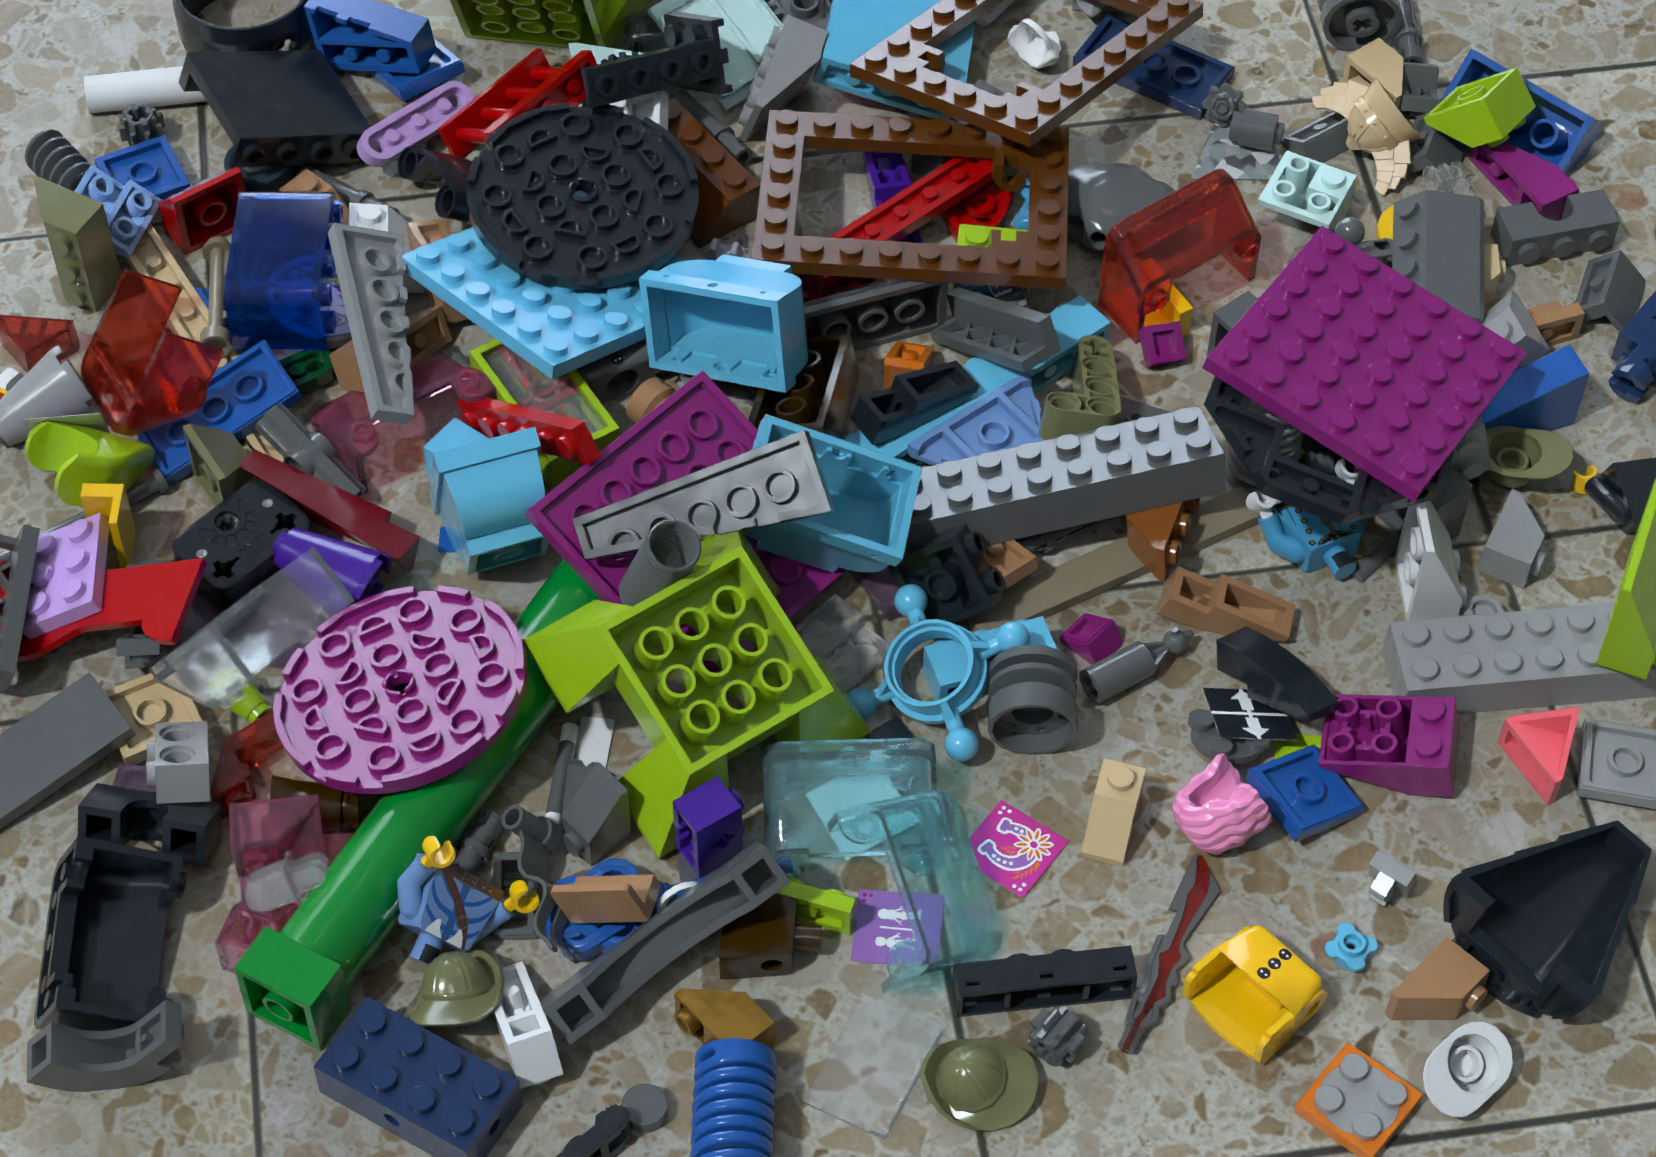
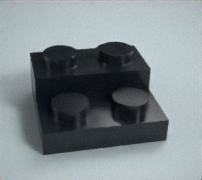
M966 523L930 537L927 543L905 551L903 559L896 567L888 565L899 588L904 585L915 584L925 591L928 598L927 607L924 611L926 620L939 619L956 623L995 608L1004 595L1002 591L1005 585L1001 572L996 567L990 568L983 556L986 552V547L982 536L977 531L971 532Z

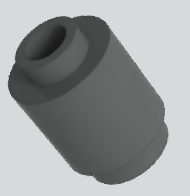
M1244 109L1243 112L1234 111L1229 140L1237 141L1238 146L1272 151L1274 144L1281 145L1285 123L1279 122L1278 114Z

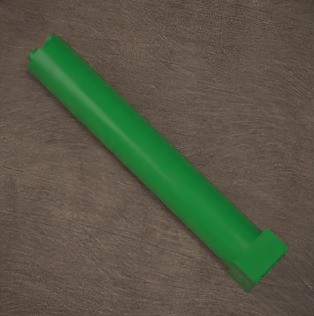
M563 559L514 624L521 640L593 600L601 599ZM526 648L528 660L526 690L515 716L498 739L482 754L460 770L420 788L385 793L282 931L278 933L266 926L235 967L247 1013L321 1052L324 1050L352 1011L348 992L399 924L398 916L400 910L397 881L414 861L417 853L425 854L422 846L424 839L434 836L438 839L441 847L444 842L450 841L454 848L560 702Z

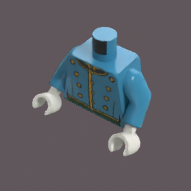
M1339 459L1335 465L1337 476L1354 485L1359 467L1353 464L1354 472L1350 473L1346 470L1345 459ZM1255 491L1247 496V507L1253 512L1260 513L1261 517L1258 519V522L1272 553L1292 563H1296L1303 572L1307 573L1328 567L1336 579H1344L1355 571L1356 564L1352 557L1356 555L1359 540L1365 534L1366 518L1339 525L1284 502L1275 504L1276 499L1261 494L1264 499L1263 504Z

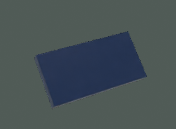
M1107 14L1073 56V66H1076L1132 23ZM1171 40L1115 84L1201 120L1208 111L1202 107V102L1208 97L1209 89L1212 86L1221 88L1222 84L1229 83L1234 76L1235 67Z

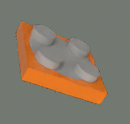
M1347 1042L1296 1103L1294 1112L1357 1157H1377L1421 1102L1423 1093Z

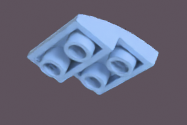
M93 165L85 172L74 191L103 203L116 255L128 258L133 253L159 207L158 202L161 201L160 198L131 179L124 186Z

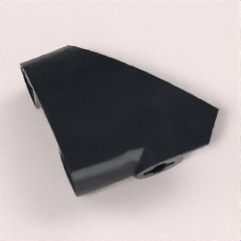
M413 146L404 148L398 160L400 176L406 180L436 185L444 177L446 182L440 187L435 198L437 215L445 219L471 223L467 206V178L473 161Z

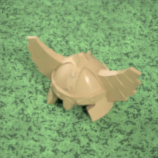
M1376 77L1369 87L1348 80V83L1334 82L1333 86L1321 88L1319 96L1311 97L1315 108L1334 111L1348 120L1347 147L1350 150H1362L1363 152L1372 153L1375 159L1377 169L1375 190L1384 197L1389 189L1396 190L1401 179H1406L1409 165H1412L1410 142L1422 139L1421 135L1403 116L1391 100L1392 96Z

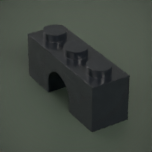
M97 783L78 804V837L125 845L130 839H153L162 842V852L180 855L183 862L201 865L207 862L221 843L222 803L209 801L157 804L155 792Z

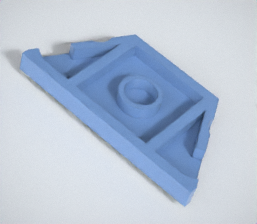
M1028 372L1022 373L908 444V454L914 459L930 465H937L945 461H955L977 456L985 452L1000 451L1025 443L1044 441L1039 435L1042 410L1039 400L1035 399L1032 390L1031 375Z

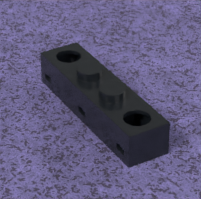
M1131 945L1081 951L1059 949L1051 954L1029 956L1028 954L1018 953L1004 959L956 963L953 966L952 989L957 1017L1049 1008L1056 1005L1059 1007L1132 999L1138 976ZM1122 986L1123 990L1111 991L1110 987ZM1050 993V997L1048 998L1037 997V995ZM977 1001L978 1005L965 1006L964 1002Z

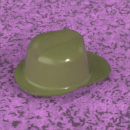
M1495 426L1486 429L1491 470L1485 472L1488 473L1495 483L1506 488H1518L1527 485L1533 479H1549L1558 476L1569 468L1573 460V447L1566 438L1558 433L1513 426Z

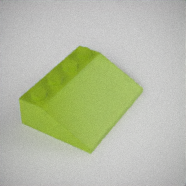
M1656 478L1631 548L1596 663L1597 665L1645 680L1651 665H1656Z

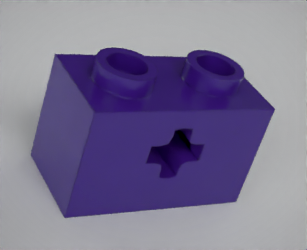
M718 776L673 801L675 846L698 878L716 870L743 851L745 828L742 823V811L745 810V807L737 791L732 787L727 789Z

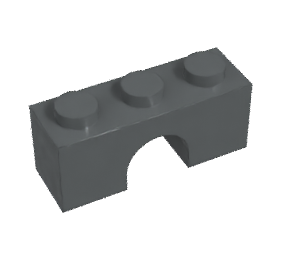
M1601 189L1568 195L1560 221L1549 220L1541 216L1533 202L1497 208L1490 234L1495 244H1498L1499 253L1502 259L1505 260L1506 266L1611 248L1614 244L1620 220L1604 190Z

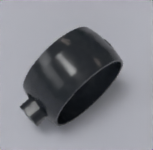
M215 0L172 1L179 37L187 53L283 51L282 48L288 39L291 41L288 50H316L304 5L308 0H300L295 7L279 18L249 27L218 26L196 17L206 6Z

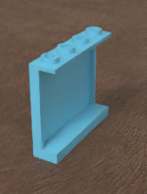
M832 0L826 29L828 34L822 49L821 58L815 70L813 82L937 119L942 112L850 77V63L940 0ZM976 20L936 47V49L944 51L945 67L943 74L963 83H966Z

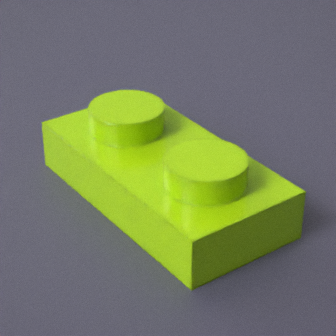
M788 877L791 881L789 884L775 893L793 897L797 900V921L811 925H822V928L850 935L855 922L856 898L849 897L836 889L823 890L809 886L801 880Z

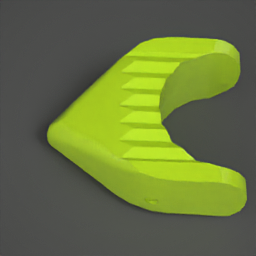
M49 421L36 425L30 431L25 444V454L28 461L40 470L56 472L55 491L64 503L73 506H83L80 498L83 483L124 484L127 491L151 466L155 456L154 448L145 443L90 427Z

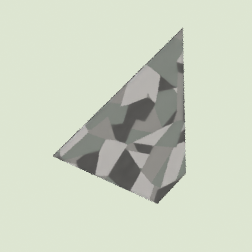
M1214 122L1191 179L1270 180L1281 161L1274 148L1272 151L1238 146L1237 141L1229 140L1231 124L1229 123L1225 128H1221Z

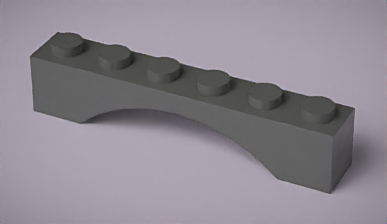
M755 841L650 918L649 922L643 923L548 993L539 1002L571 1045L608 1018L638 988L677 957L718 929L755 909L791 881L767 847Z

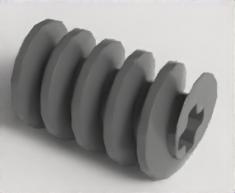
M53 129L44 130L36 134L25 150L26 164L38 177L72 191H75L85 172L91 166L59 131Z

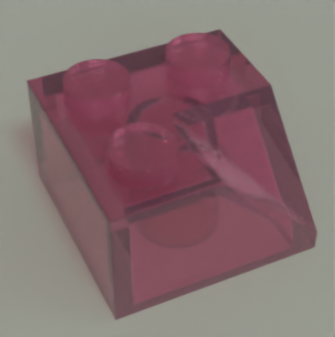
M318 794L229 804L230 847L242 894L265 896L275 891L293 889L302 891L313 890L330 867L329 843Z

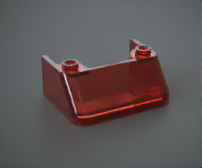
M1216 169L1119 221L1109 231L1105 240L1098 307L1135 344L1140 342L1138 330L1144 327L1145 315L1163 309L1169 302L1172 281L1220 255L1248 281L1255 278L1261 234L1236 180L1224 169Z
M124 268L84 354L81 364V378L111 430L120 435L133 437L192 415L197 409H201L207 398V388L224 351L221 348L171 333L167 321L182 291L180 286Z

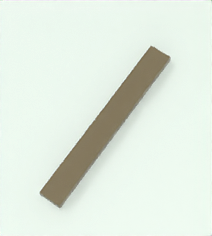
M1243 486L1199 504L1197 511L1190 512V531L1187 538L1181 537L1180 558L1259 524L1260 513L1253 512L1247 507L1246 499L1249 494ZM1125 536L1002 591L1004 595L995 608L966 618V621L975 632L981 629L990 630L998 628L1007 622H1015L1020 619L1029 620L1041 616L1047 618L1150 571L1128 547V538Z

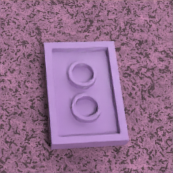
M101 512L85 519L76 520L70 525L50 533L41 534L38 537L23 626V633L29 640L102 611L109 521Z

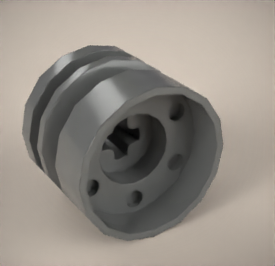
M1024 645L1005 650L990 662L988 676V695L990 698L988 705V733L993 742L1003 749L1018 754L1038 755L1062 749L1075 739L1078 730V711L1075 701L1077 695V668L1071 657L1063 651L1049 646Z

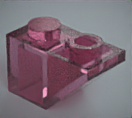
M256 892L233 905L215 941L222 970L236 974L235 967L266 926L280 933L298 910V903Z

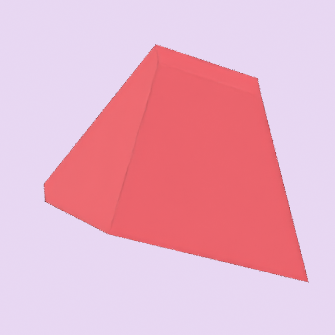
M1580 707L1515 715L1504 721L1498 744L1547 806L1555 802L1560 789Z

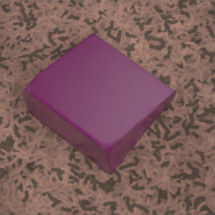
M1084 613L1059 637L1063 645L1092 665L1115 653L1123 644L1114 620Z

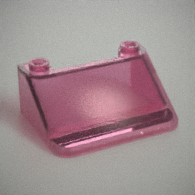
M431 354L410 368L412 372L414 405L450 387L461 399L476 402L485 398L497 400L496 387L482 371L445 355ZM351 391L318 407L311 416V424L314 432L324 435L332 443L338 455L337 459L366 487L365 494L369 491L363 458L371 455L378 447V433L373 425L380 421L371 420L365 392Z

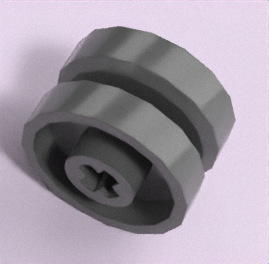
M1317 0L1325 37L1332 45L1339 49L1356 51L1377 38L1382 39L1386 43L1394 37L1401 26L1402 12L1399 0Z

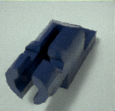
M1656 291L1619 332L1611 359L1618 363L1611 372L1613 376L1608 382L1613 392L1627 402L1637 403L1650 389L1648 385L1656 383Z

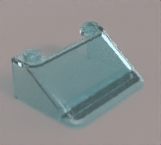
M939 790L857 805L837 811L827 823L829 833L841 830L848 840L857 844H866L881 839L914 937L899 941L890 949L886 961L890 976L881 983L883 993L952 971L956 963L983 961L991 958L998 952L1002 944V932L959 807L950 794Z

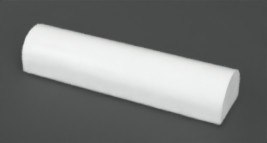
M183 66L84 77L85 97L89 114L128 109L132 103L143 104V102H146L151 107L206 102V99L201 91H183L178 83Z

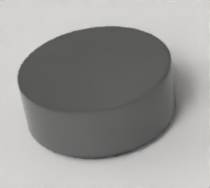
M638 1084L630 1088L623 1096L621 1105L626 1107V1111L629 1112L630 1122L628 1123L631 1129L638 1132H651L663 1125L668 1115V1104L666 1095L660 1088L652 1084Z

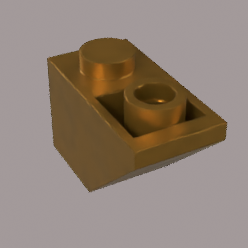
M681 988L674 993V1019L677 1025L686 1035L691 1036L694 1034L703 1045L725 1038L749 1039L760 1042L768 1047H772L775 1044V1022L746 992Z

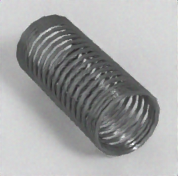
M665 520L656 524L650 530L621 579L619 596L623 605L635 606L691 573L702 551L700 539L694 529L686 523L677 520Z

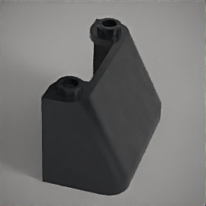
M77 836L59 859L52 880L34 1015V1026L36 1029L42 1030L51 1022L87 1031L120 1029L136 1023L165 999L172 1001L171 998H166V990L159 987L167 909L172 905L175 898L181 899L186 886V873L181 872L182 856Z

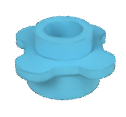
M1343 923L1337 928V936L1333 941L1326 943L1324 950L1325 954L1338 967L1357 972L1365 967L1367 956L1377 950V941L1372 936H1364L1356 931L1352 924ZM1347 945H1353L1355 949H1349Z

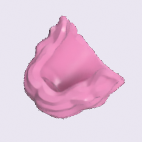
M1217 754L1203 772L1192 777L1189 784L1178 792L1172 805L1174 821L1188 840L1202 852L1215 855L1242 846L1252 835L1265 830L1267 825L1272 822L1269 806L1259 797L1256 789L1250 784L1240 781L1239 772L1228 761L1225 754Z

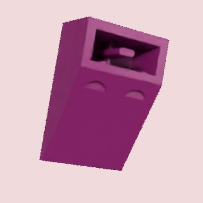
M1333 694L1338 700L1339 709L1325 715L1319 767L1407 795L1453 797L1460 732L1456 697Z

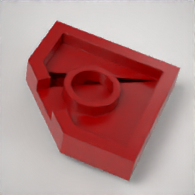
M992 180L940 215L957 242L960 224L1001 227L1013 204L1014 191H1004Z

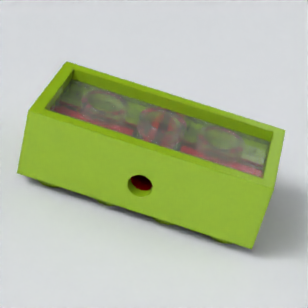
M497 339L469 351L471 380L483 397L583 420L600 452L620 436L619 426L576 369L551 379ZM541 452L539 454L542 477L550 489L557 487L584 465V463Z

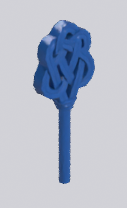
M790 855L775 859L785 874L794 872ZM610 858L597 863L584 876L638 875L636 867L626 859ZM570 875L556 881L554 885L574 884L576 877H581V875ZM707 876L701 877V878H697V879H693V880H689V881H685V882L694 881V882H698V883H699L700 881H702L703 879H705ZM659 881L661 887L651 918L657 914V903L660 897L677 884L670 885L667 882L663 884V882ZM688 890L679 892L676 895H674L668 901L666 907L673 901H675L677 898H679L681 895L686 893ZM557 903L546 921L545 932L549 939H551L550 927L558 908ZM568 919L563 930V942L566 948L576 955L578 961L590 960L610 949L645 922L571 923ZM561 950L563 956L568 958L567 954Z

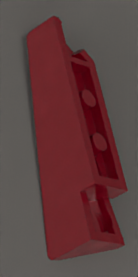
M255 449L240 462L239 467L255 476L256 479L259 478L279 490L306 513L310 521L365 545L370 549L392 556L393 563L408 572L414 568L420 536L390 523L391 511Z

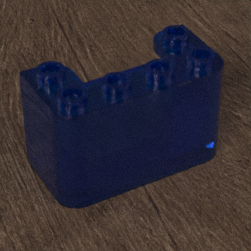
M334 192L239 193L224 281V305L233 349H250L262 340H265L271 350H327L329 334L336 333L335 310H329V306L332 304L331 283H328L329 278H335L336 267L327 232L333 223L343 222L342 200H336Z

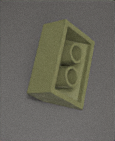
M38 177L34 184L64 298L74 306H82L97 312L123 282L104 205L94 199Z

